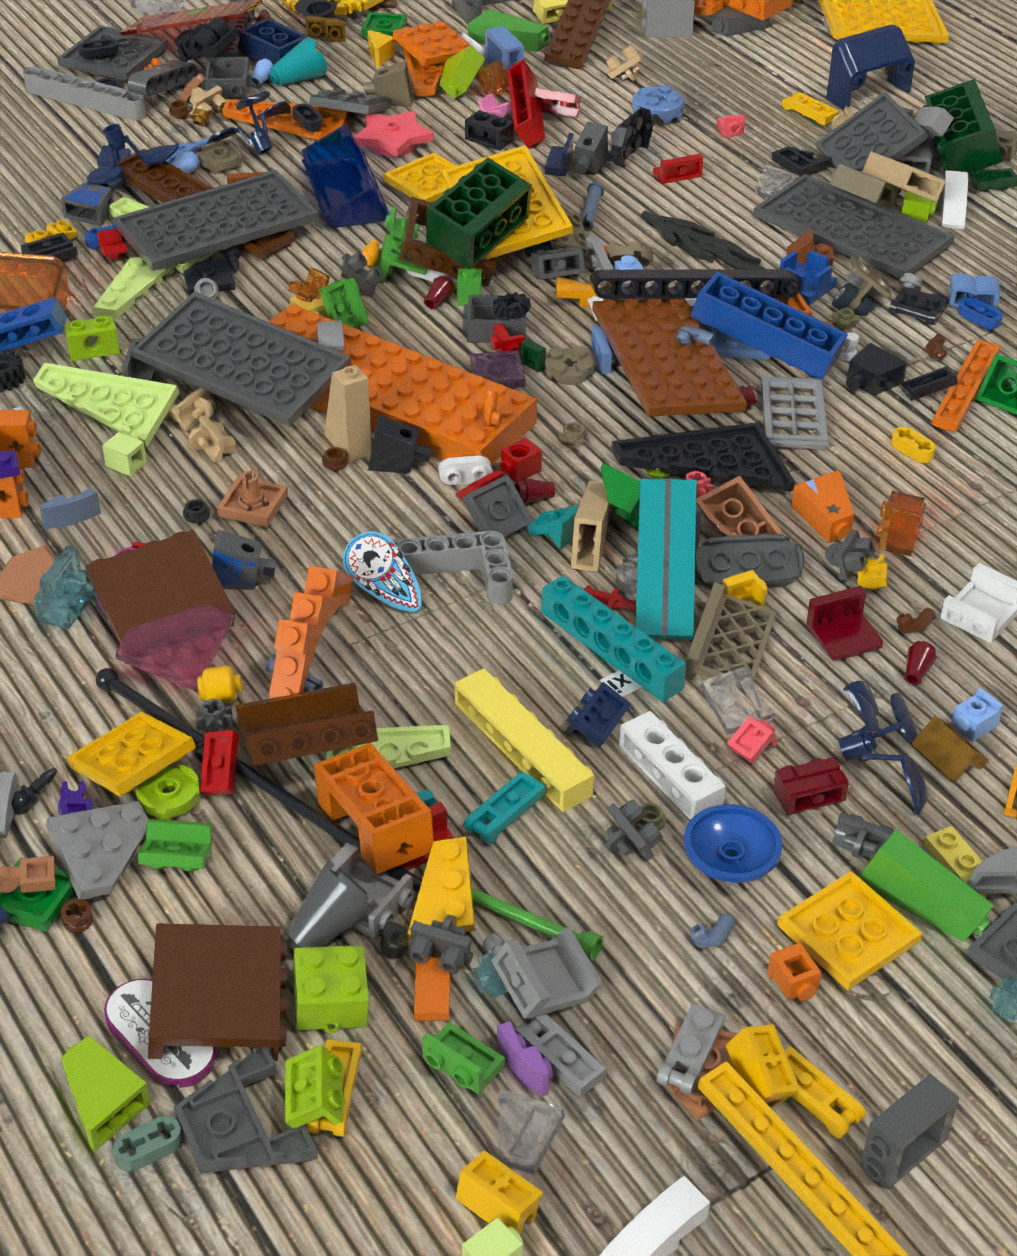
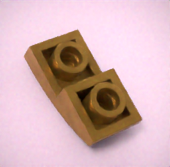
M306 16L307 36L311 38H326V41L330 42L346 41L345 21L327 17Z

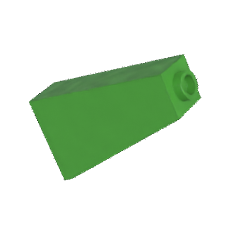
M488 9L468 23V36L479 44L485 45V29L504 26L524 45V50L538 52L548 45L549 42L548 26Z
M897 829L882 845L859 876L862 881L882 898L963 942L973 932L979 936L991 921L986 915L994 906Z

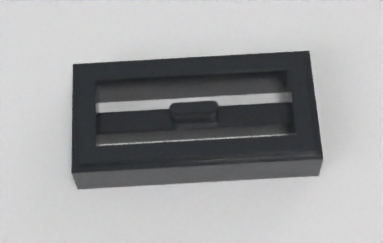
M943 367L900 384L902 392L913 401L957 385L958 381L957 376L948 367Z

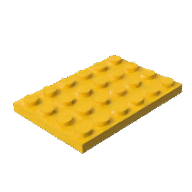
M526 145L488 156V158L532 184L529 218L484 257L485 260L573 233V226ZM487 157L441 170L442 178L447 188H452L462 176H466L473 170L476 164L481 163Z

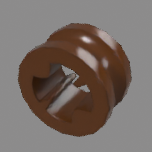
M74 899L62 906L61 917L63 926L67 931L79 933L87 930L92 925L93 915L91 906L87 901ZM79 913L81 917L75 918L74 914Z

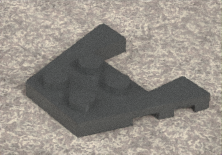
M253 1047V1053L242 1061L238 1058L228 1066L229 1071L214 1082L210 1079L174 1107L175 1117L180 1123L182 1133L200 1173L312 1161L318 1158L317 1148L305 1125L268 1138L244 1086L277 1074L276 1064L267 1047Z

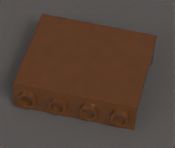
M194 529L175 533L171 537L160 541H150L142 547L133 550H123L115 556L106 559H96L90 564L85 565L87 584H92L121 645V656L125 664L234 626L235 610Z
M355 683L235 705L240 735L253 766L378 741L374 711L364 712L359 704Z
M156 923L148 1059H163V1046L272 1047V1058L274 1061H278L279 1046H286L287 1025H280V1017H286L287 996H280V989H286L287 968H280L281 961H286L287 940H281V926Z

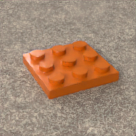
M443 21L419 24L410 28L403 27L393 31V39L424 66L446 62L448 58L470 46L466 40Z

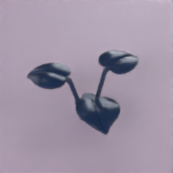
M263 91L246 97L236 104V108L241 110L249 106L256 126V130L250 133L252 137L250 138L240 127H230L213 134L208 139L207 144L240 133L248 141L249 145H254L257 154H263L273 148L267 132L265 119L278 114H291L290 104L287 101L279 102L270 106L256 117L253 105L267 99L270 96V92ZM258 120L262 121L263 129L260 128Z
M119 124L109 125L103 129L108 146L103 145L97 162L99 168L88 175L87 183L94 185L107 184L115 181L122 175L123 168L121 166L116 167V162L131 155V150L125 148L126 142L143 159V162L149 165L162 163L169 159L178 149L179 143L148 149L145 153H141L130 141L129 136H124Z
M855 681L846 685L843 690L853 699L865 726L839 739V746L846 761L862 757L864 762L868 760L901 761L903 773L913 800L914 815L919 814L927 801V788L916 762H910L907 755L872 754V750L877 748L875 738L899 728L906 742H913L917 737L914 720L908 711L903 697L896 692L890 698L892 711L897 723L877 731L879 727L876 717L878 715V707L869 685L864 681Z

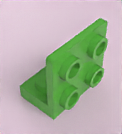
M385 235L377 268L382 272V280L379 283L384 284L386 275L391 276L393 266L426 275L427 268L399 260L402 237L398 235ZM406 251L405 256L412 258V255H408Z

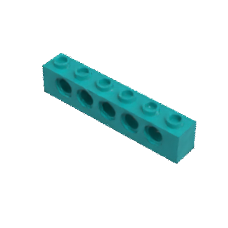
M564 575L542 587L543 615L642 686V688L664 703L684 689L686 663Z

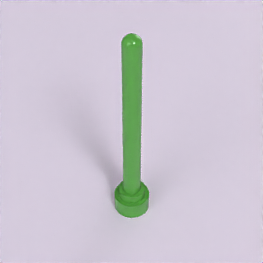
M472 888L473 903L554 938L558 936L562 929H565L561 925ZM572 931L588 959L594 961L602 949L603 936L592 931L587 933L582 931L580 934Z

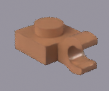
M54 856L20 859V866L18 867L1 866L0 893L11 892L17 886L21 887V893L56 890Z

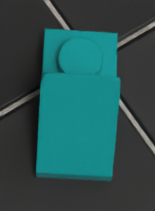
M573 505L543 512L527 526V529L531 536L539 534L544 536L550 535L560 550L573 539L574 520L578 506Z

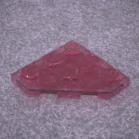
M205 604L130 628L116 652L115 659L198 693L197 679L199 676H202L204 669L211 667L233 622L234 615Z

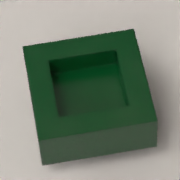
M529 339L522 341L520 363L538 373L544 370L546 348Z

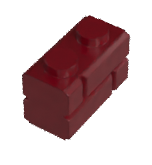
M835 757L823 760L816 758L806 764L798 766L787 765L775 771L773 791L778 801L781 802L786 815L846 801L849 782L843 770H840V765Z

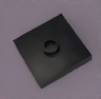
M227 258L196 262L183 271L189 296L194 292L196 283L203 278L212 279L218 286V292L236 290Z

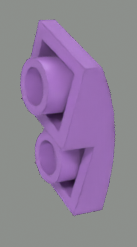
M511 1021L497 1025V1047L501 1055L505 1057L508 1066L531 1090L540 1096L548 1095L549 1079L553 1078V1071L548 1058H542L537 1045L526 1048L523 1035L521 1033L516 1034Z

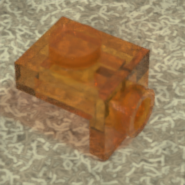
M310 268L307 280L290 281L288 290L297 294L296 298L302 301L310 302L311 299H322L318 289L328 285L330 276L315 268Z

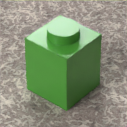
M458 269L457 306L468 305L469 295H482V269Z

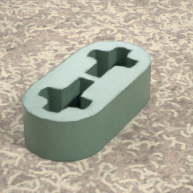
M162 1116L124 1133L116 1139L113 1145L116 1165L124 1171L132 1172L174 1153L179 1149L183 1140L180 1123L173 1117ZM162 1132H166L168 1135H171V1137L169 1139H164V1137L159 1136V1134ZM132 1148L133 1151H136V1154L130 1156L127 1152L125 1153V1150Z

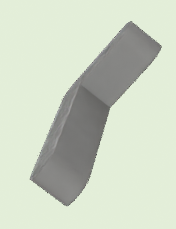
M481 531L392 540L402 552L414 575L482 569L489 601L494 604H506L513 597V572L505 538L500 532Z

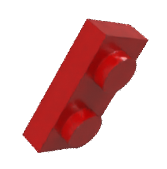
M234 730L205 733L199 791L205 796L233 794L239 738V734Z

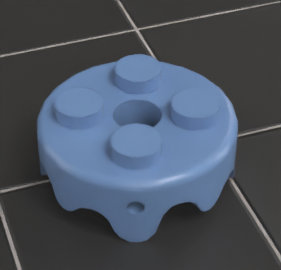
M668 85L641 88L633 96V113L640 107L650 109L652 115H659L665 124L670 123L673 118L681 122L684 98L678 91L671 89Z

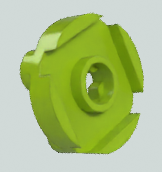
M179 764V768H169L168 765L159 774L146 779L136 788L137 801L140 802L144 812L155 816L156 820L170 821L173 817L188 812L200 803L199 779L196 773L185 765ZM167 788L168 790L175 789L170 793H163V789Z

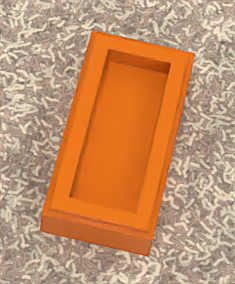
M430 957L428 962L424 964L416 962L414 1021H449L450 973L440 968L439 960L441 957Z

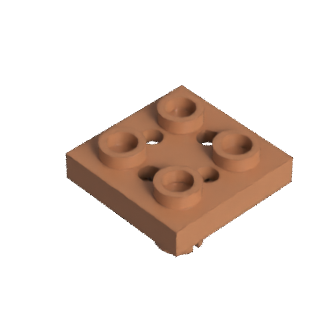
M252 470L245 471L236 478L218 505L217 515L218 517L268 527L288 496V486L260 481L259 474L256 471L253 473L254 478Z

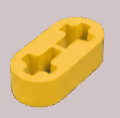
M897 427L893 430L891 444L895 449L920 463H928L933 460L936 448L935 443L909 427Z

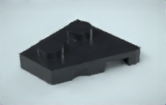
M790 146L772 152V160L794 173L797 177L829 167L832 162V158L829 156H825L823 159L814 158V152L803 151Z

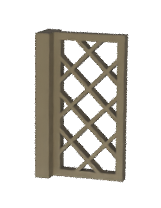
M714 582L685 660V678L691 680L693 674H697L750 693L777 611L723 593L725 585ZM724 605L735 607L739 612L730 614ZM757 615L768 620L757 624L752 616ZM745 619L749 626L740 628L736 620ZM728 623L732 631L723 632L718 625ZM755 633L760 640L751 642L746 635ZM738 637L743 645L734 647L729 639ZM721 642L726 649L717 652L712 644ZM748 651L753 659L744 661L740 653ZM732 656L737 664L727 666L722 658ZM715 661L719 669L714 670L705 667L703 663ZM742 670L748 681L736 678L733 673Z

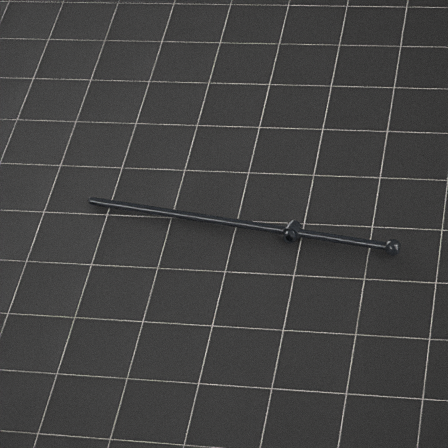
M104 668L97 673L95 681L101 690H113L155 719L192 737L195 745L198 747L193 752L194 756L202 763L205 736L121 682L119 675L114 669ZM237 758L235 772L337 840L357 847L358 853L361 855L358 837ZM401 865L386 871L399 881L405 874L412 876L413 890L419 893L422 879Z

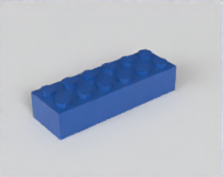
M718 271L698 293L691 313V317L697 319L700 323L712 326L725 335H730L746 345L763 351L768 356L780 359L787 365L796 367L811 377L823 380L838 359L848 336L847 333Z

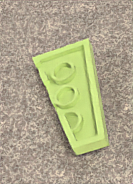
M130 257L95 304V315L118 318L135 304L136 298L144 297L148 294V288L152 285L158 286L163 281L162 277L164 275L170 276L174 273V264L164 269L153 271L142 258Z
M449 725L376 728L378 741L371 743L393 768L451 755ZM366 744L327 751V759Z

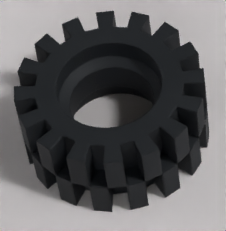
M3 350L0 353V393L4 392V389L11 391L13 386L18 388L20 387L19 383H24L25 372L22 358H20L19 354L15 355L13 351L8 354L7 350Z

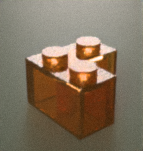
M892 491L889 501H883L880 511V517H882L883 522L879 523L876 538L881 539L879 550L912 557L922 526L926 503H924L925 498Z

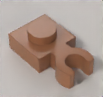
M199 73L185 86L178 100L188 102L192 89L196 87L201 88L202 83L205 81V76Z

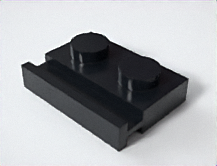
M64 233L21 245L22 254L31 264L33 263L35 269L78 255L77 247L73 246L72 241Z

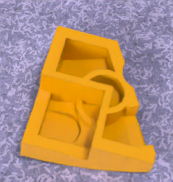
M557 277L556 298L580 299V307H590L588 298L595 295L590 284Z

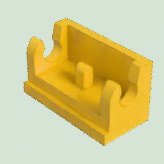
M774 1024L745 1027L725 1045L735 1071L766 1104L771 1102L773 1107H776L800 1091Z
M484 1150L460 1171L455 1199L490 1224L496 1218H499L507 1228L513 1227L521 1236L525 1220L530 1224L533 1223L537 1215L540 1199L543 1197V1192Z

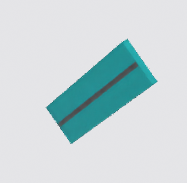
M640 479L636 628L652 639L693 640L697 480Z

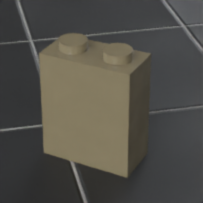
M842 164L838 165L831 176L832 181L830 185L892 209L900 190L897 186Z

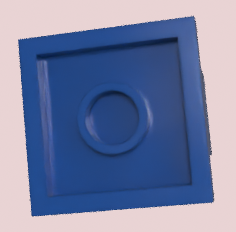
M792 251L781 259L780 269L790 270L801 283L799 293L807 305H811L836 287L837 278L832 276V268L829 267L828 257L810 251L807 254L805 265L801 262L797 263L798 253ZM791 280L787 281L784 284V287L788 286L791 283Z

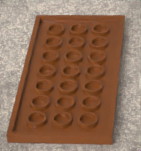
M685 298L604 299L602 301H593L592 311L648 417L742 412L746 410L747 402L714 346H708L691 339L687 344L680 343L677 340L678 330L683 326L704 330L699 321L691 317L692 309Z

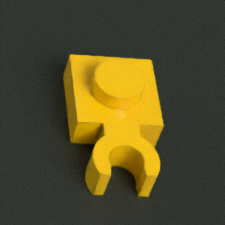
M880 554L879 558L875 560L865 557L866 567L863 571H858V586L871 590L887 587L888 565L885 563L884 554Z

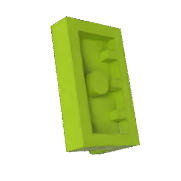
M322 1044L286 1060L285 1123L293 1129L324 1116L335 1125L343 1122L345 1099L342 1076L344 1075V1066L341 1059L332 1054Z

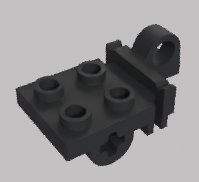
M214 17L208 24L204 23L202 25L199 23L195 29L184 30L174 39V42L178 48L177 51L181 60L188 62V60H192L195 57H217L223 53L222 50L234 42L239 32L237 27H229L224 19Z

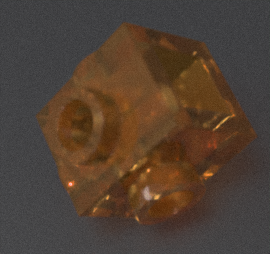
M500 59L485 65L476 74L480 86L486 95L490 93L498 95L506 90L505 86L508 85L507 71L504 69Z

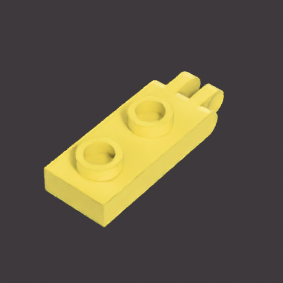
M953 826L925 836L924 846L933 857L965 883H967L976 866L983 862ZM979 893V894H980L981 896H983L984 898H987V895L993 896V895H995V894H997V893Z

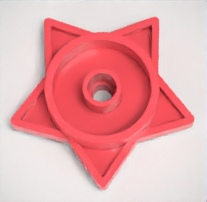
M415 111L392 116L365 114L366 127L354 136V145L369 146L375 153L395 157L414 151L420 143L434 141V132L416 123Z

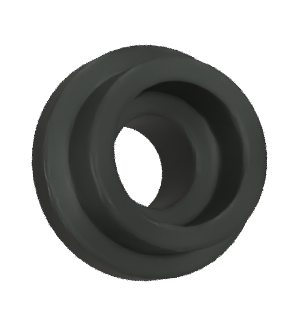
M193 499L185 504L183 517L188 522L199 524L210 517V508L205 501Z

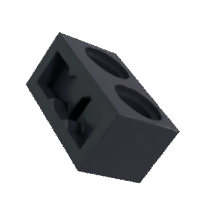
M478 110L465 120V139L500 151L514 141V123L511 120Z

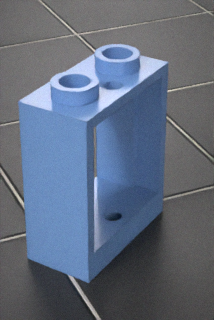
M504 26L485 29V67L505 87H509L507 69L515 65V62L524 59V45Z

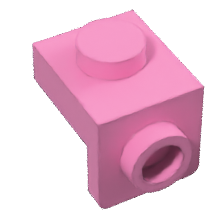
M493 93L486 95L478 101L481 111L505 119L509 117L508 113L512 111L511 101L497 104Z

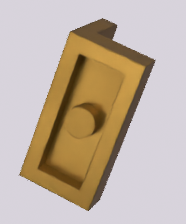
M936 716L930 720L912 742V745L954 782L959 779L970 764L982 769L989 760L949 723Z

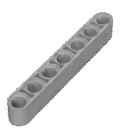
M32 66L23 70L25 87L28 93L131 120H141L146 117L144 95Z

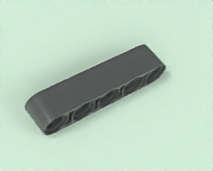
M172 60L133 73L128 79V90L132 93L146 96L161 93L189 83L196 76V66L194 63Z

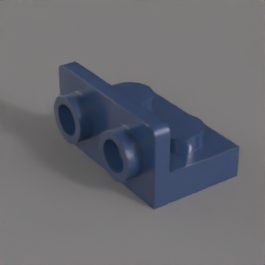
M604 682L596 690L590 687L579 701L583 704V707L580 709L576 706L566 719L570 725L564 733L569 736L576 729L600 748L631 703Z

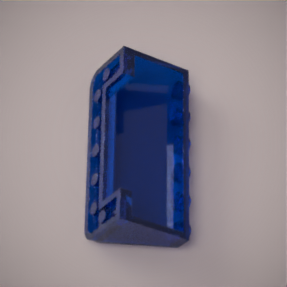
M346 124L301 150L304 157L301 161L306 168L307 176L311 180L309 182L315 191L313 193L319 202L318 206L323 213L322 217L328 226L332 225L334 228L386 221V215H390L389 209L364 152Z

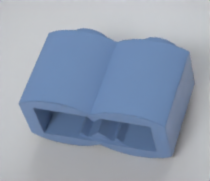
M965 273L951 275L948 288L949 304L958 308L961 299L976 298L997 309L1000 298L999 280L991 276L973 277Z

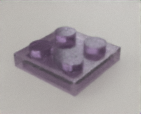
M518 350L470 354L472 374L511 389L525 387L526 379Z

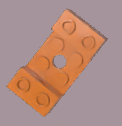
M0 410V451L15 450L19 468H34L36 457L41 455L40 442L35 440L37 425L36 421L31 419L30 410ZM19 469L20 475L0 478V518H22L24 507H28V491L23 490V469Z
M371 743L314 764L318 804L332 821L349 815L357 824L361 857L376 875L431 852L433 845L431 810Z

